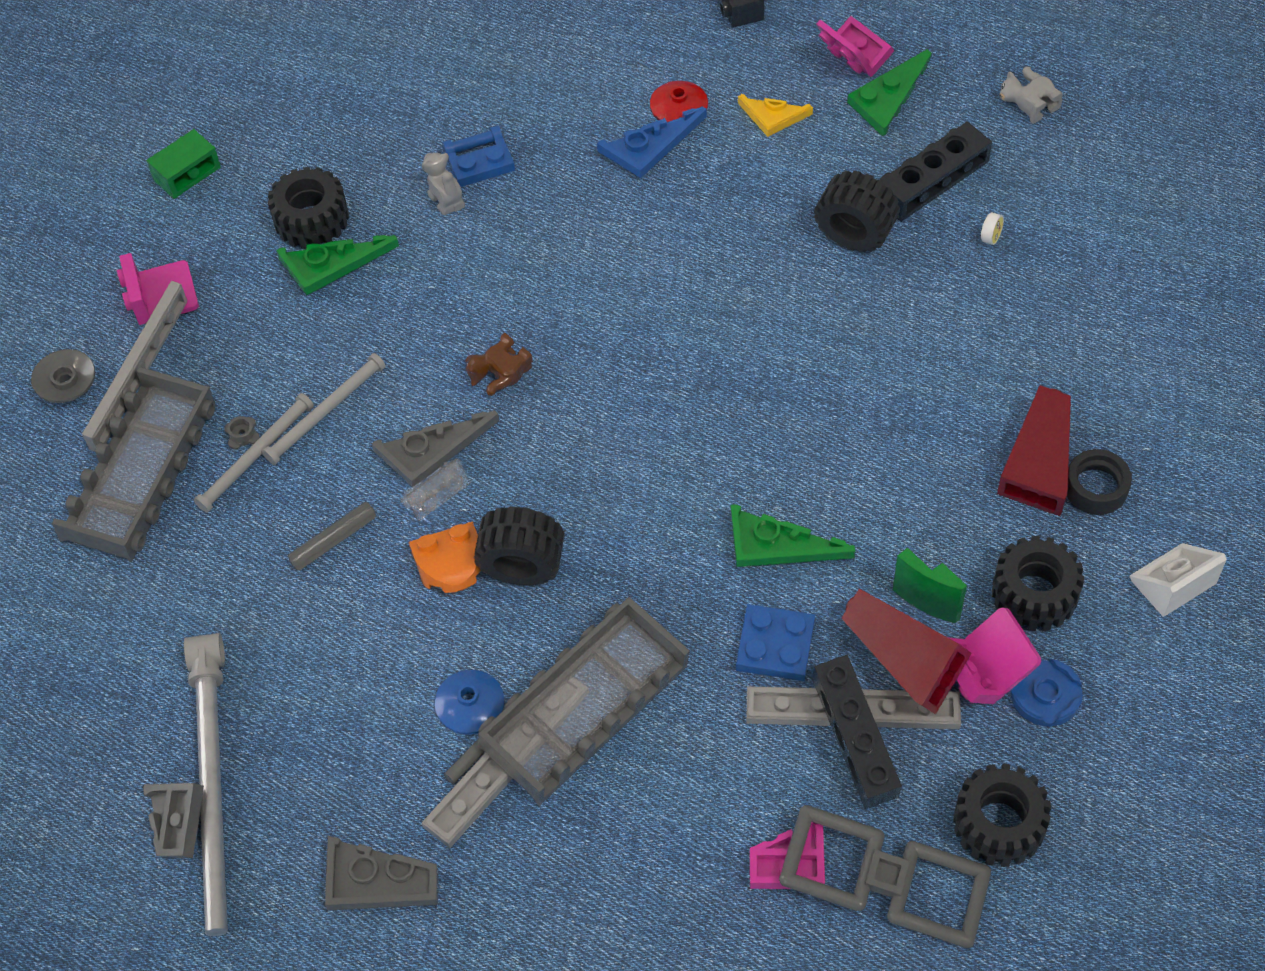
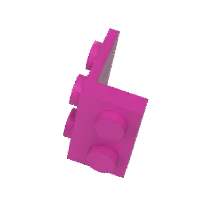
M852 16L846 20L837 32L822 20L816 23L821 31L818 36L828 45L827 49L839 59L841 56L845 57L848 60L847 64L858 74L863 71L872 77L894 52L892 46Z
M132 253L119 256L122 269H118L117 274L121 287L127 288V292L122 293L127 311H134L139 325L147 323L171 281L182 285L188 301L181 314L194 311L199 307L192 276L186 261L181 260L139 272Z
M999 608L965 639L950 638L972 653L956 679L959 683L960 693L971 703L995 704L1041 664L1040 655L1008 608Z

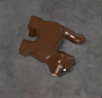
M503 333L500 341L488 348L484 354L469 355L465 359L466 373L471 378L472 386L477 385L486 377L488 372L493 373L497 379L489 383L486 389V393L489 396H493L497 391L517 383L522 375L532 368V354L522 347L516 355L515 350L511 347L515 344L513 339L506 333Z

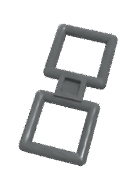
M804 805L800 808L779 877L781 885L855 911L865 909L869 893L873 891L891 897L887 913L889 922L963 948H971L974 945L991 877L989 866L916 841H909L906 844L903 857L900 858L881 851L885 838L882 830L809 805ZM811 822L868 841L853 894L796 875ZM918 858L975 877L962 931L904 911Z

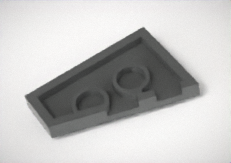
M328 835L325 907L327 910L438 905L439 870L437 864L396 853L390 855L375 851L370 846L362 844L357 846L345 843L340 838Z

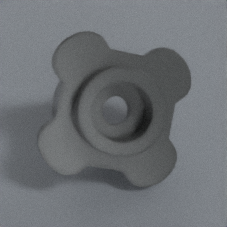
M239 416L226 424L224 430L226 434H229L228 445L230 448L239 449L241 446L248 445L249 443L254 444L260 438L259 433L255 432V419Z

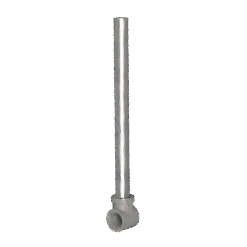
M221 633L184 638L185 661L190 672L188 683L191 687L196 688L199 784L204 785L200 813L205 934L208 936H220L228 932L217 687L224 681L223 673L219 670V667L225 666V651Z

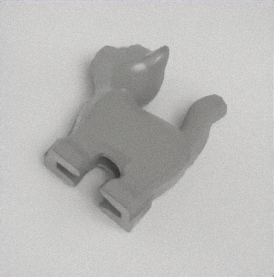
M1027 66L1023 68L1022 72L1024 78L1030 81V83L1022 86L1012 72H1008L1007 79L1001 84L999 96L1003 101L1016 103L1023 112L1029 115L1030 122L1034 124L1042 119L1043 114L1040 111L1045 106L1048 107L1050 113L1055 112L1061 107L1063 93L1055 88L1049 78L1041 76Z
M428 153L424 157L422 169L428 174L429 190L427 193L432 201L439 200L437 208L442 215L465 208L461 187L452 173L446 169L449 155L447 153Z

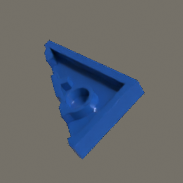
M702 106L697 109L682 112L683 117L667 122L664 118L646 124L640 129L623 132L624 138L609 143L605 139L600 140L597 143V151L634 175L642 178L707 117V109Z

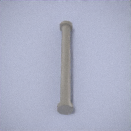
M372 353L365 365L273 446L265 447L262 450L263 456L272 465H276L280 461L279 457L371 375L376 371L381 372L386 367L381 357Z
M300 393L295 398L296 402L203 495L198 494L194 498L195 504L202 511L208 513L213 508L212 504L262 455V450L267 446L270 447L304 411H310L314 407L313 402L308 396Z

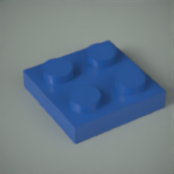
M747 604L736 661V671L805 682L815 614Z

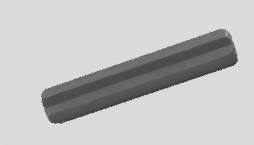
M363 502L289 553L288 559L291 565L296 570L303 569L375 519L376 513L373 507L368 502Z

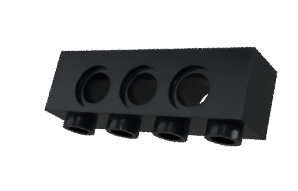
M967 121L958 128H952L946 136L937 142L930 143L924 151L915 157L906 159L900 167L891 173L884 174L880 180L884 183L883 185L893 191L892 195L897 197L899 201L897 205L900 207V212L897 219L902 222L987 164L990 159L992 141Z
M848 654L815 665L812 681L864 809L899 798L902 789L901 782Z

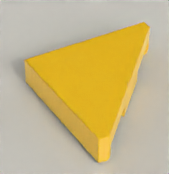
M744 94L738 96V104L767 137L813 115V107L810 104L796 106L789 105L787 101L764 98L763 101L749 99Z

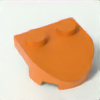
M473 522L455 525L450 529L431 535H424L419 539L409 541L421 581L426 588L430 589L431 586L441 587L444 593H452L464 590L476 583V575L481 570L474 562L478 534Z

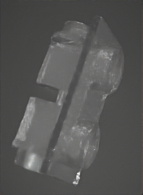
M458 458L451 460L449 463L443 462L440 468L427 476L428 480L425 482L421 481L410 490L403 492L404 496L400 498L401 502L407 509L411 507L418 521L422 520L470 484Z

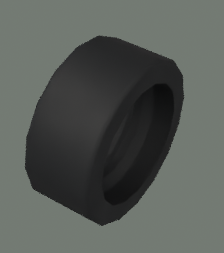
M1091 449L1083 451L1073 458L1068 467L1067 497L1077 509L1088 514L1104 515L1113 513L1122 507L1128 497L1132 481V473L1128 464L1119 455L1108 450ZM1101 470L1110 474L1116 480L1118 487L1113 493L1105 495L1094 494L1086 490L1079 483L1078 476L1083 471Z

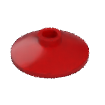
M688 81L665 83L653 92L650 99V109L657 120L665 118L667 122L683 117L682 112L697 109L702 106L706 109L708 108V98L704 90Z

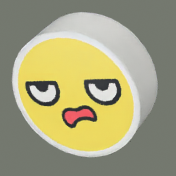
M993 212L987 215L981 231L982 242L991 245L996 244L1003 228V215Z

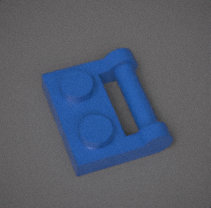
M498 125L490 127L487 132L453 142L451 139L442 142L444 153L449 155L448 163L460 187L515 171L514 161ZM488 143H494V145L490 147H486L460 156L456 155V153L462 152Z

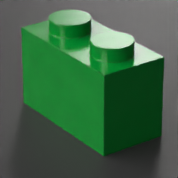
M195 129L181 136L146 160L153 180L173 199L221 168L215 147Z

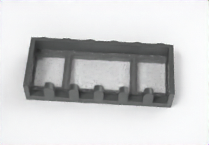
M140 366L136 372L141 387L138 393L126 392L124 403L127 413L124 418L112 417L110 429L113 438L110 443L99 442L97 444L95 453L99 463L95 470L85 468L82 471L81 481L84 490L81 496H68L66 500V508L69 512L67 521L54 518L52 522L60 542L68 540L126 558L129 562H132L136 553L143 549L150 526L158 521L165 498L171 496L178 473L186 468L189 458L188 454L193 445L199 443L202 436V428L206 420L212 418L216 407L210 387Z
M630 597L621 604L615 603L605 613L604 620L596 627L594 625L589 626L581 635L579 643L572 649L569 647L565 648L557 656L555 664L547 672L541 670L531 680L530 687L524 693L513 695L505 704V710L496 718L494 716L489 717L479 728V748L483 749L533 797L538 806L547 800L687 668L690 650Z

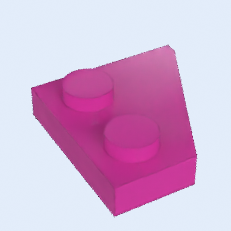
M811 822L796 875L825 884L823 826ZM792 829L779 834L773 841H764L750 848V889H790L781 885L779 877L793 834Z

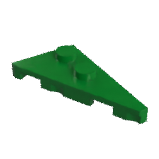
M926 49L848 94L847 103L882 136L886 135L894 116H898L901 111V105L906 103L914 90L918 77L925 72L932 53Z
M395 235L373 236V241L354 244L353 239L331 241L326 244L306 245V250L287 252L286 247L277 249L276 252L279 260L307 296L399 247V243Z
M731 505L736 567L855 558V546L847 544L844 540L835 537L827 540L812 535L811 529L787 521L781 522L766 514H762V517L741 511V506Z

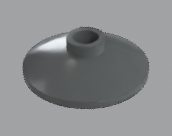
M73 349L58 350L46 355L37 363L32 372L31 384L35 393L45 401L52 403L69 402L81 397L90 389L95 379V367L90 357L81 351Z

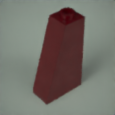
M1039 385L1001 474L997 495L1061 517L1068 491L1070 395L1064 394L1057 389Z
M860 588L855 596L848 601L845 613L842 616V620L914 701L936 715L972 653L959 643Z

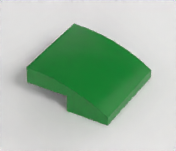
M906 548L897 555L892 590L914 607L933 617L952 623L959 621L967 585L943 563L931 570L909 548Z

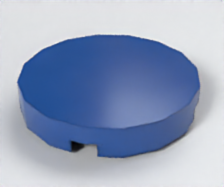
M1049 659V661L1042 660L1041 664L1011 689L1010 695L1014 707L1023 718L1036 725L1051 727L1062 725L1075 716L1081 706L1083 692L1080 678L1070 666L1059 660Z

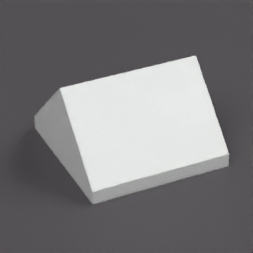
M1182 543L1131 574L1130 579L1164 617L1217 584L1227 559L1224 553Z

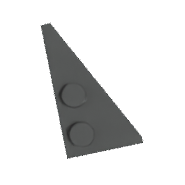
M495 410L472 414V419L452 425L450 420L425 427L420 431L403 433L404 438L386 443H382L381 439L371 444L373 451L414 488L499 422V416Z

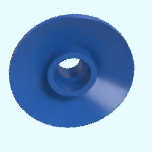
M464 670L449 676L440 685L435 696V711L440 722L449 730L465 735L479 733L480 726L489 717L494 716L496 718L502 713L505 704L504 693L499 682L490 674L479 670ZM465 694H474L472 699L465 700L462 698Z

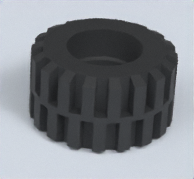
M303 167V170L299 171L296 168L291 170L290 174L280 176V181L273 183V190H270L268 193V206L275 230L284 242L288 241L289 245L294 247L299 244L301 248L307 249L306 245L331 242L333 237L338 238L342 234L341 229H346L349 212L343 186H341L340 180L334 177L330 171L323 172V169L318 167L314 170L310 169V167Z
M843 171L842 174L837 173L830 180L814 209L815 222L819 224V229L826 234L825 236L828 239L836 242L837 245L846 247L851 251L857 250L865 253L868 250L872 252L883 245L900 212V207L897 205L899 201L897 197L892 195L893 191L889 187L883 185L884 183L881 180L874 179L872 175L867 173L864 175L860 171H854L853 173Z
M508 506V508H496L495 511L487 512L486 516H483L481 519L474 562L483 573L505 583L530 586L544 584L548 580H553L556 574H558L565 533L560 523L555 522L554 518L540 511L524 507Z
M1032 536L1031 541H1027L1024 537L1018 539L1017 545L1011 543L1006 547L1005 553L1002 552L998 559L992 583V598H996L994 604L997 610L999 608H1008L1019 625H1027L1029 631H1036L1037 627H1042L1043 631L1051 630L1052 624L1056 627L1063 625L1065 618L1069 620L1073 615L1084 584L1082 563H1076L1078 556L1074 551L1068 553L1067 545L1062 542L1057 545L1054 543V539L1047 537L1046 541L1040 540V536ZM1027 576L1042 577L1049 581L1054 589L1036 591L1027 587L1021 579Z
M995 764L987 765L985 773L980 768L974 771L972 778L967 777L964 781L962 790L959 791L954 811L953 822L956 823L954 831L956 837L962 836L961 846L964 850L971 848V856L978 860L982 856L986 858L985 864L993 866L994 861H1000L1001 867H1009L1011 860H1014L1018 865L1025 861L1026 855L1031 858L1037 852L1038 846L1041 847L1051 815H1049L1051 802L1046 800L1048 793L1045 787L1038 788L1039 780L1034 775L1029 778L1026 777V770L1018 767L1017 771L1010 770L1011 764H1002L1001 769H996ZM993 803L1008 805L1019 814L1022 823L1014 827L994 825L984 816L981 809Z

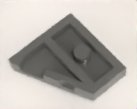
M196 783L144 784V796L151 797L154 811L148 817L150 827L154 831L153 842L156 856L163 858H193L204 785Z

